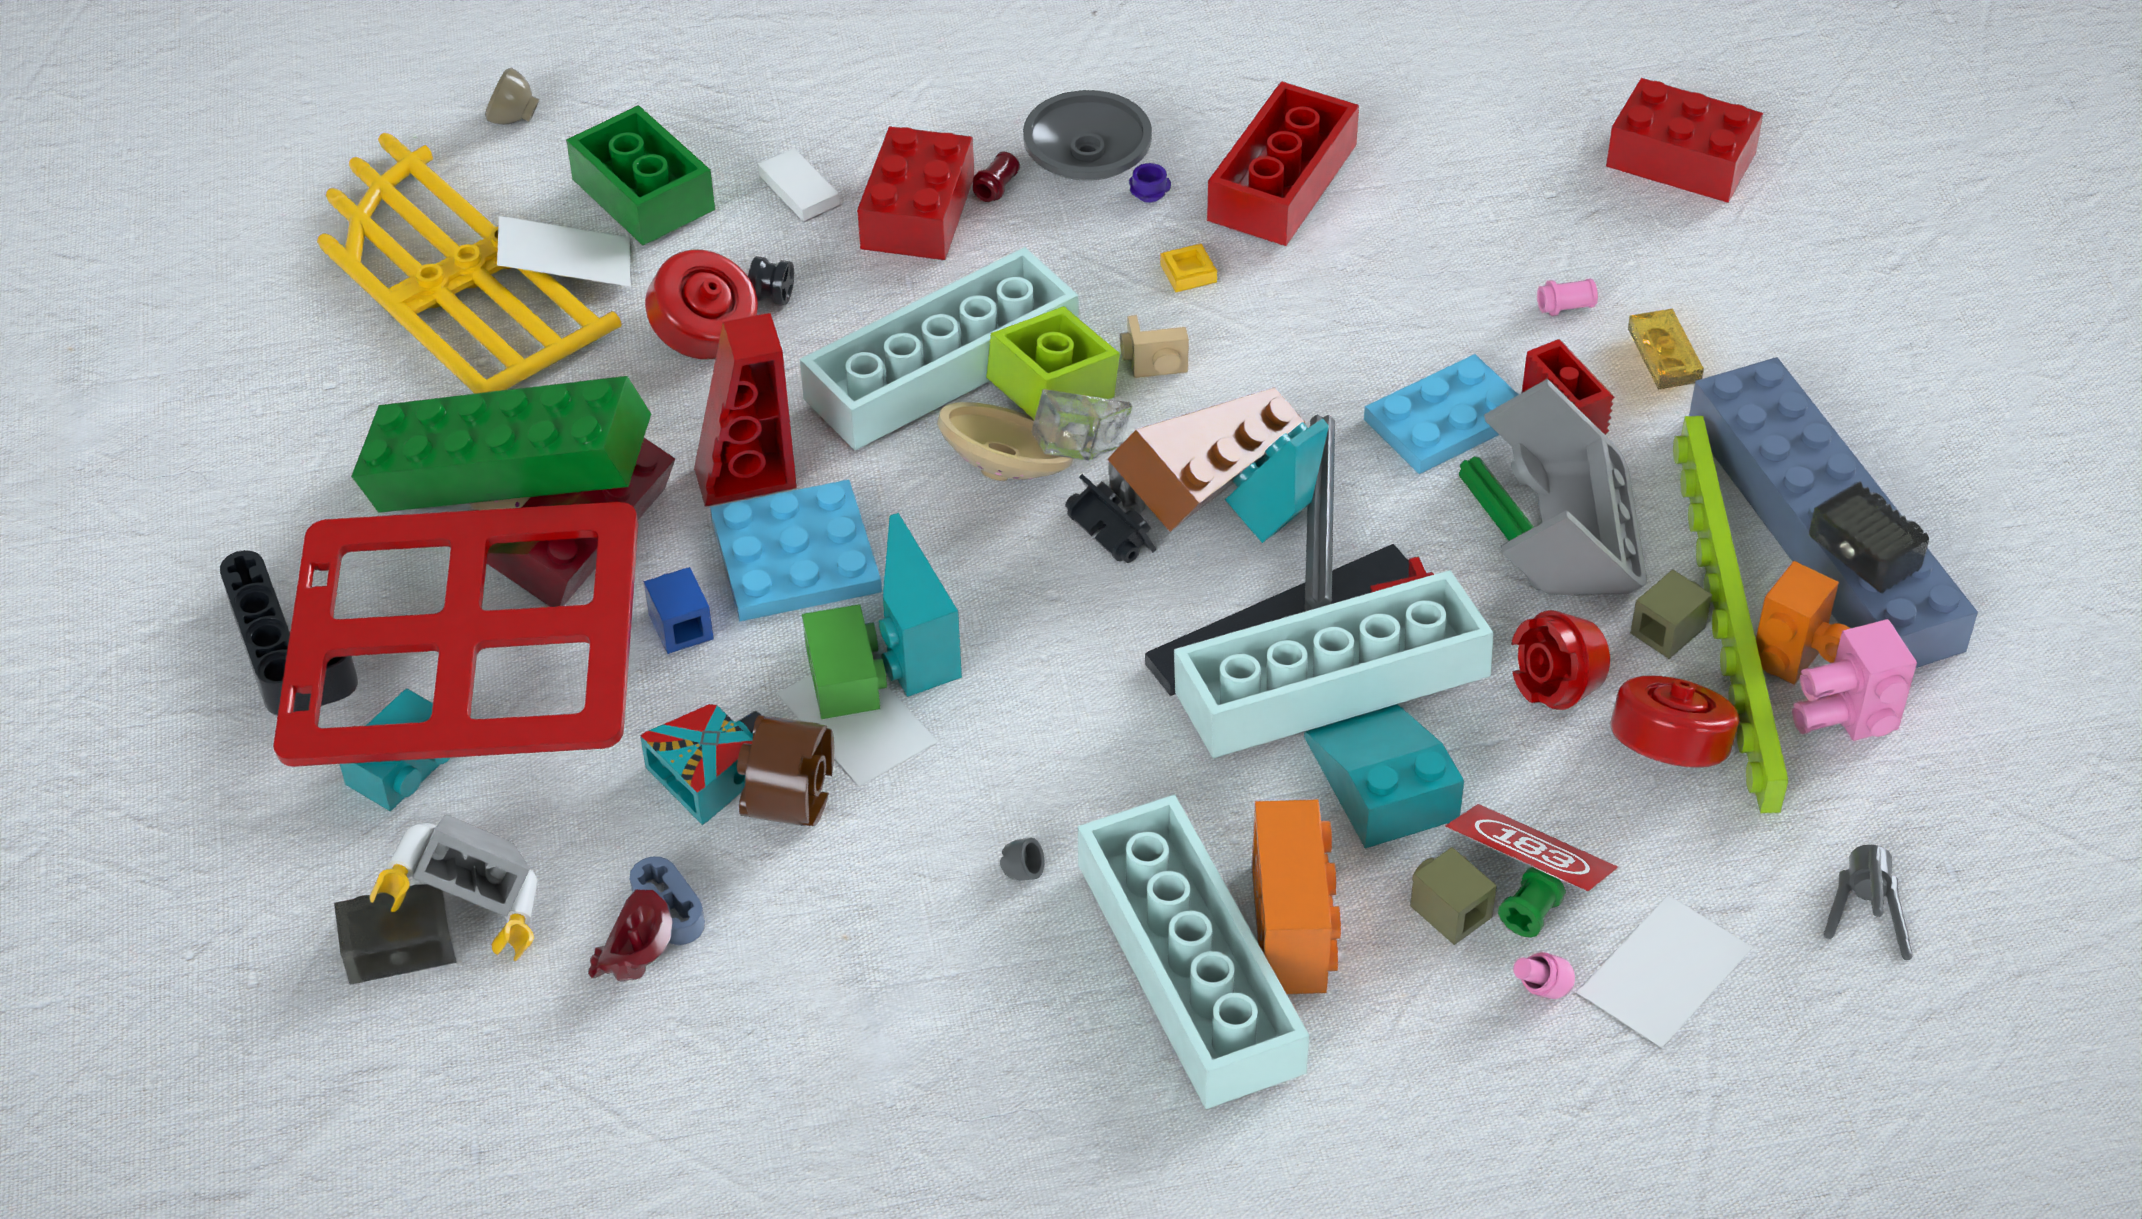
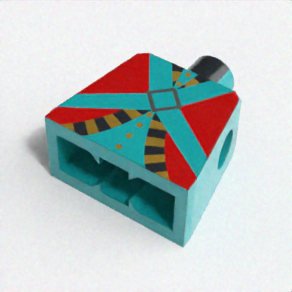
M708 704L646 731L640 735L645 768L703 825L742 792L745 786L746 775L738 774V756L742 744H752L754 724L758 715L761 714L753 711L737 722H734L718 705Z

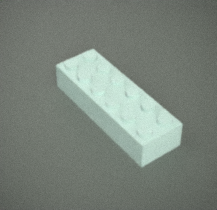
M1024 247L800 358L803 399L854 450H857L989 382L990 380L986 376L990 335L992 332L1063 306L1079 318L1078 294Z
M1451 570L1174 649L1175 693L1212 758H1216L1490 677L1494 632Z
M1174 794L1078 826V866L1204 1108L1209 1109L1307 1074L1309 1034L1176 795Z

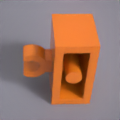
M1796 561L1791 563L1764 599L1756 635V643L1764 671L1795 685L1800 679V675H1803L1801 671L1808 668L1819 653L1829 663L1835 662L1842 631L1851 629L1839 623L1829 624L1839 584L1838 581Z

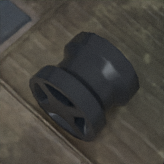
M756 256L750 265L748 277L756 291L757 300L761 301L764 298H771L775 304L786 305L790 300L794 285L793 262L781 260L775 264L770 263L765 257Z

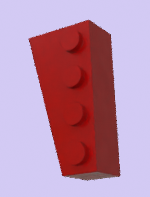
M771 313L724 321L722 324L694 465L705 507L797 488L783 350Z

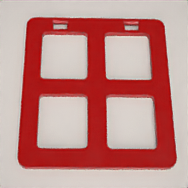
M625 502L324 519L312 524L307 529L304 538L273 747L278 760L286 766L296 767L605 749L617 744L624 734L638 537V517L634 507ZM578 538L598 539L594 597L590 603L573 606L505 610L482 609L488 549L492 545L497 543ZM444 546L451 548L445 604L440 612L435 614L351 619L333 618L341 561L345 554L359 551ZM314 570H329L327 586L312 587ZM582 642L590 644L585 707L581 712L575 714L490 719L470 718L477 654L482 649ZM439 652L432 715L427 721L421 723L334 728L318 727L326 667L330 659L342 656ZM296 693L311 694L309 710L293 712Z

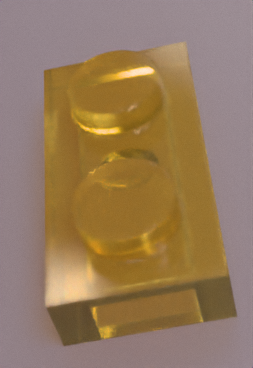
M1673 308L1629 316L1628 331L1658 390L1695 384V381L1703 378L1704 368Z

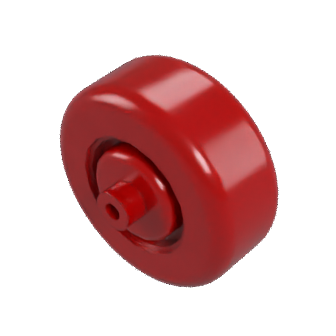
M697 249L679 252L668 258L661 265L648 287L645 309L653 331L671 349L691 358L715 359L723 322L756 316L758 300L752 282L736 263L718 253Z
M1638 676L1625 681L1620 686L1610 726L1614 736L1623 745L1642 756L1675 766L1703 768L1718 765L1729 757L1739 724V714L1729 700L1702 685L1666 676Z

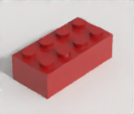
M1281 81L1208 180L1207 221L1287 246L1356 147L1359 105Z

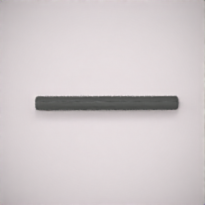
M1317 414L1310 419V426L1324 419L1329 428L1312 502L1307 506L1306 611L1330 605L1332 601L1335 420L1330 415L1321 417Z

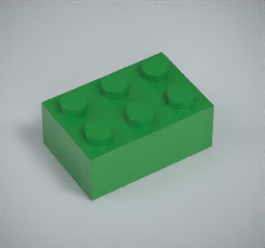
M639 105L566 139L572 180L643 246L715 210L711 169Z

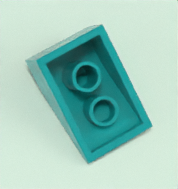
M900 514L890 515L883 587L884 618L879 620V629L887 646V652L882 653L881 658L883 659L888 678L891 681L898 680L905 694L909 697L962 678L959 612Z
M1398 704L1304 731V738L1365 849L1448 824L1460 816L1464 789L1463 777L1443 743Z

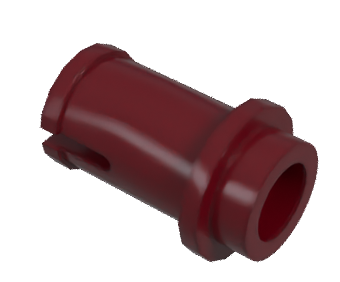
M999 152L986 170L978 171L973 178L972 186L976 197L984 202L999 200L1004 195L1006 184L1020 170L1017 158L1009 152Z

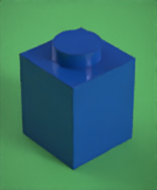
M690 567L643 581L648 613L667 654L714 639L710 608Z

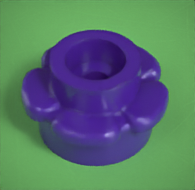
M1145 163L1137 166L1129 179L1131 194L1143 202H1156L1165 196V192L1171 189V181L1167 178L1166 170L1155 163Z

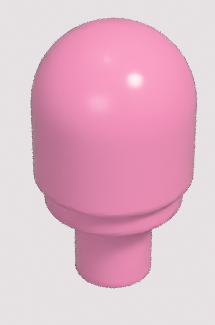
M1540 952L1528 958H1519L1514 964L1515 976L1522 980L1523 985L1532 994L1549 999H1558L1567 995L1574 986V970L1571 964L1562 957Z

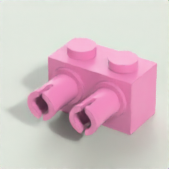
M1889 619L1843 630L1834 663L1811 669L1806 668L1801 671L1803 674L1800 675L1802 691L1809 701L1796 702L1793 704L1794 708H1792L1795 726L1801 734L1841 724L1851 739L1856 741L1871 736H1884L1899 729L1917 662Z

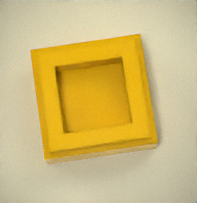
M1202 243L1160 253V265L1175 292L1217 283V269Z

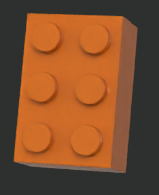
M1319 799L1255 801L1251 868L1257 940L1286 994L1327 993L1328 971H1338L1336 939L1341 937L1340 908L1339 906H1333L1331 896L1336 895L1335 863H1329L1328 854H1324L1331 853L1332 832L1330 821H1321Z

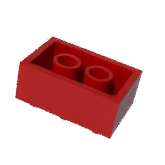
M1641 78L1612 125L1606 167L1729 203L1756 154L1763 113L1748 109L1743 105L1731 104L1707 97L1701 93L1689 92L1665 85L1660 81Z
M889 126L857 209L860 249L946 260L974 178L973 137Z

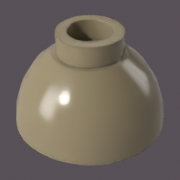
M511 67L506 69L500 77L488 103L485 117L487 121L501 125L512 124L521 119L530 122L539 99L532 96L530 85L525 77Z

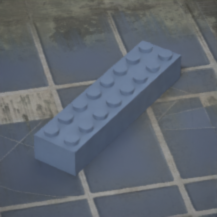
M1778 357L1695 381L1689 416L1704 417L1712 454L1792 562L1796 561L1839 582L1831 612L1839 624L1855 628L1889 619L1916 660V668L1967 652L1978 611Z

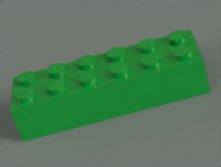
M628 376L378 405L351 477L378 513L629 487L651 412Z

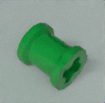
M1534 867L1528 868L1523 874L1521 887L1516 894L1505 898L1498 907L1501 921L1507 928L1522 937L1532 938L1537 936L1544 927L1543 918L1551 908L1558 907L1564 900V895L1566 894L1565 887L1558 878Z

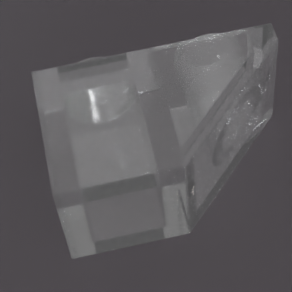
M1043 389L1031 432L1043 452L1047 455L1090 461L1115 451L1119 447V443L1123 442L1133 406L1130 402Z

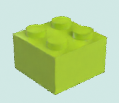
M1063 306L992 332L990 335L986 378L1037 423L1043 426L1114 398L1120 353Z

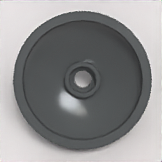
M1079 90L1053 96L1036 106L1024 123L1023 141L1029 156L1047 171L1068 179L1092 181L1114 177L1139 163L1151 146L1152 127L1146 113L1131 100L1105 91Z

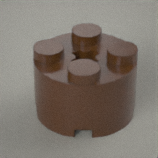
M758 715L754 724L752 744H742L738 756V774L746 775L745 786L739 800L740 816L800 826H816L822 817L829 795L827 792H821L825 775L832 776L834 735L832 729L827 728V725H820L819 723Z

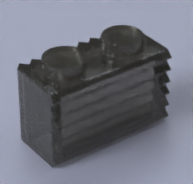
M1861 481L1855 482L1816 506L1808 533L1812 539L1882 594L1887 588L1891 589L1894 584L1897 585L1901 580H1905L1908 575L1911 576L1915 571L1918 572L1920 570L1929 543L1928 534L1924 533L1916 522L1907 521L1905 515L1900 516L1898 510H1892L1891 505L1887 504L1880 494L1870 492L1868 487H1863Z

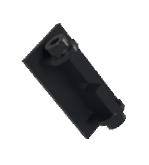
M1083 474L1079 476L1086 489L1081 494L1075 493L1071 495L1065 504V507L1068 509L1067 514L1090 536L1105 524L1106 527L1094 538L1117 561H1125L1126 563L1134 561L1139 555V547L1143 544L1152 552L1156 550L1146 534L1151 527L1138 512L1131 508L1125 513L1117 506L1121 503V500L1104 482L1101 481L1095 486Z

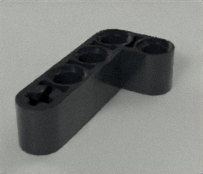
M248 550L236 551L222 561L220 565L221 578L265 707L270 713L278 716L290 631L264 560L260 554ZM352 656L334 657L328 661L321 706L342 700L355 691L358 685V678ZM296 693L293 712L309 710L311 694Z

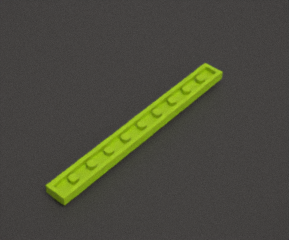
M1684 416L1681 436H1675L1673 440V457L1675 464H1682L1683 469L1680 478L1681 494L1683 498L1689 497L1690 499L1688 508L1689 529L1691 532H1697L1698 535L1696 541V561L1698 567H1705L1704 590L1712 594L1711 603L1714 606L1712 633L1714 639H1721L1723 646L1720 651L1721 673L1723 676L1730 677L1731 684L1729 686L1728 700L1734 705L1739 714L1740 723L1737 728V744L1739 752L1747 753L1748 757L1746 785L1749 793H1756L1760 813H1781L1788 785V775L1703 416Z

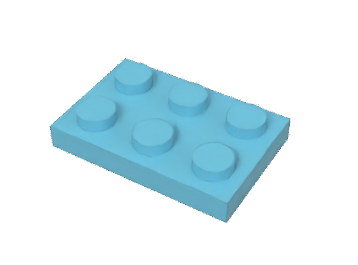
M1473 354L1365 406L1364 421L1418 474H1421L1498 436L1499 434L1485 422L1484 414L1519 394L1476 354Z

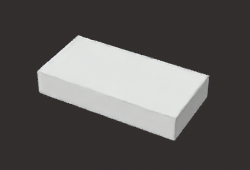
M795 148L758 164L759 176L802 221H806L840 205L839 193Z

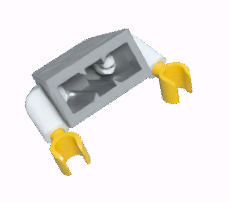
M444 815L438 825L432 823L415 824L406 830L388 863L389 869L383 870L378 875L370 894V902H374L378 893H388L395 899L391 912L397 911L401 907L409 889L410 882L408 878L413 877L418 881L505 916V919L509 922L506 923L492 941V951L498 955L506 944L509 943L515 950L514 961H517L534 939L532 930L526 924L530 922L532 917L537 878L515 844L450 815Z

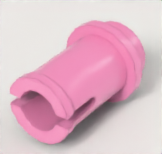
M1591 278L1560 284L1549 280L1545 283V286H1539L1537 290V302L1542 313L1549 312L1551 316H1557L1562 310L1584 307L1592 308L1595 307L1598 301L1597 287Z

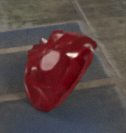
M636 889L627 898L605 946L596 947L594 955L590 958L591 966L588 974L592 979L605 973H613L616 980L620 982L640 979L646 971V965L651 964L664 952L670 941L673 921L667 903L654 890Z

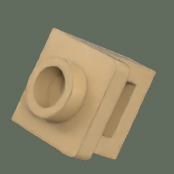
M1137 315L1127 316V333H1120V349L1122 360H1130L1134 378L1188 372L1189 338L1186 327L1140 331Z

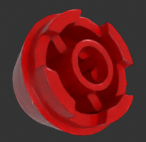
M1547 610L1537 614L1533 619H1527L1522 622L1514 633L1511 645H1519L1518 662L1520 670L1512 671L1519 691L1531 703L1541 702L1556 710L1568 709L1598 689L1608 676L1610 653L1607 641L1598 626L1589 620L1559 611Z

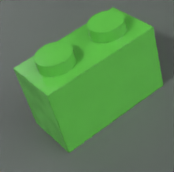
M861 604L802 614L805 648L821 719L880 709L879 689L887 688L883 659L873 660L872 653L879 651L874 622L865 624Z

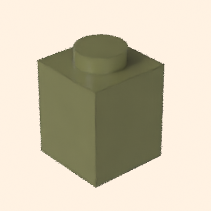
M1672 569L1636 600L1630 634L1670 659L1706 628L1712 594L1704 590L1696 582L1690 581Z
M1453 847L1435 859L1432 857L1426 859L1415 870L1412 877L1410 907L1453 945H1456L1493 917L1497 885Z

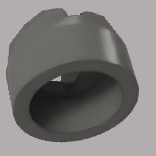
M1035 838L1016 839L1005 845L1002 850L1003 857L1000 859V867L1006 876L1013 880L1025 881L1038 879L1042 875L1045 864L1044 853L1040 843Z

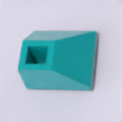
M1321 419L1309 428L1302 422L1288 434H1283L1264 451L1266 455L1256 464L1252 463L1233 479L1232 482L1238 488L1225 501L1262 543L1279 532L1312 502L1329 428L1324 419Z

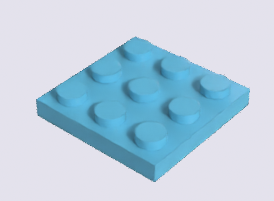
M849 479L710 507L712 523L739 621L882 592L881 577Z

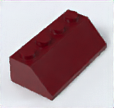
M644 437L629 487L530 497L521 508L625 502L634 507L639 520L665 490L676 458ZM578 538L497 543L488 549L487 564L548 606H564L596 569L598 539Z

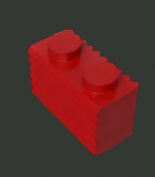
M1560 339L1527 351L1521 393L1548 379L1606 435L1610 431L1608 429L1610 425L1608 421L1612 418L1609 414L1613 411L1611 409L1614 404L1612 400L1615 398L1613 394Z

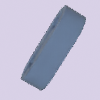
M648 857L636 863L630 871L629 878L632 893L636 889L654 890L667 903L669 912L675 908L682 918L689 917L684 922H681L676 917L672 918L671 937L668 943L685 945L699 938L705 926L703 907L700 899L675 865L663 857ZM654 879L658 884L663 883L664 891L660 893L654 884L646 882Z

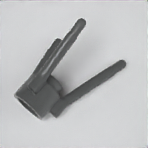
M1859 846L1849 856V869L1839 872L1838 890L1827 920L1824 937L1826 939L1834 937L1850 891L1854 890L1859 898L1871 901L1873 915L1876 917L1883 915V897L1887 896L1902 958L1910 960L1913 954L1898 894V878L1892 875V855L1882 846Z

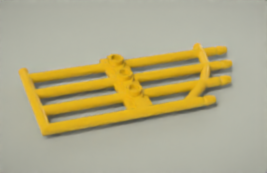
M382 133L378 141L381 147L397 163L380 175L365 160L359 157L350 159L349 167L352 172L369 187L359 204L356 205L342 191L336 188H330L326 192L328 202L349 221L345 247L339 244L333 236L323 233L317 239L321 250L474 394L507 390L622 326L616 312L611 311L598 318L550 274L518 269L582 326V328L561 338L493 277L492 274L502 269H511L510 267L497 265L498 226L496 227L426 165L433 160L432 153L426 145L411 152L393 135ZM412 174L483 239L474 244L459 246L401 194L395 186ZM381 200L385 201L446 258L436 264H420L370 218ZM365 237L409 278L390 288L385 286L361 263ZM479 287L545 348L524 359L454 294L466 288ZM441 306L507 368L485 379L417 314L428 308Z

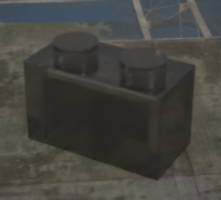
M428 884L409 886L401 907L395 912H391L395 899L388 893L377 894L373 903L370 902V895H362L354 899L334 903L340 954L350 985L457 963L450 916L443 890Z

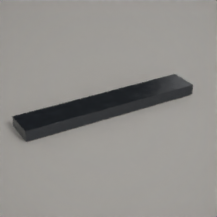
M1391 544L1332 570L1331 604L1370 593V586L1409 578V560L1394 544ZM1305 583L1146 652L1145 665L1170 696L1175 695L1174 649L1306 612Z

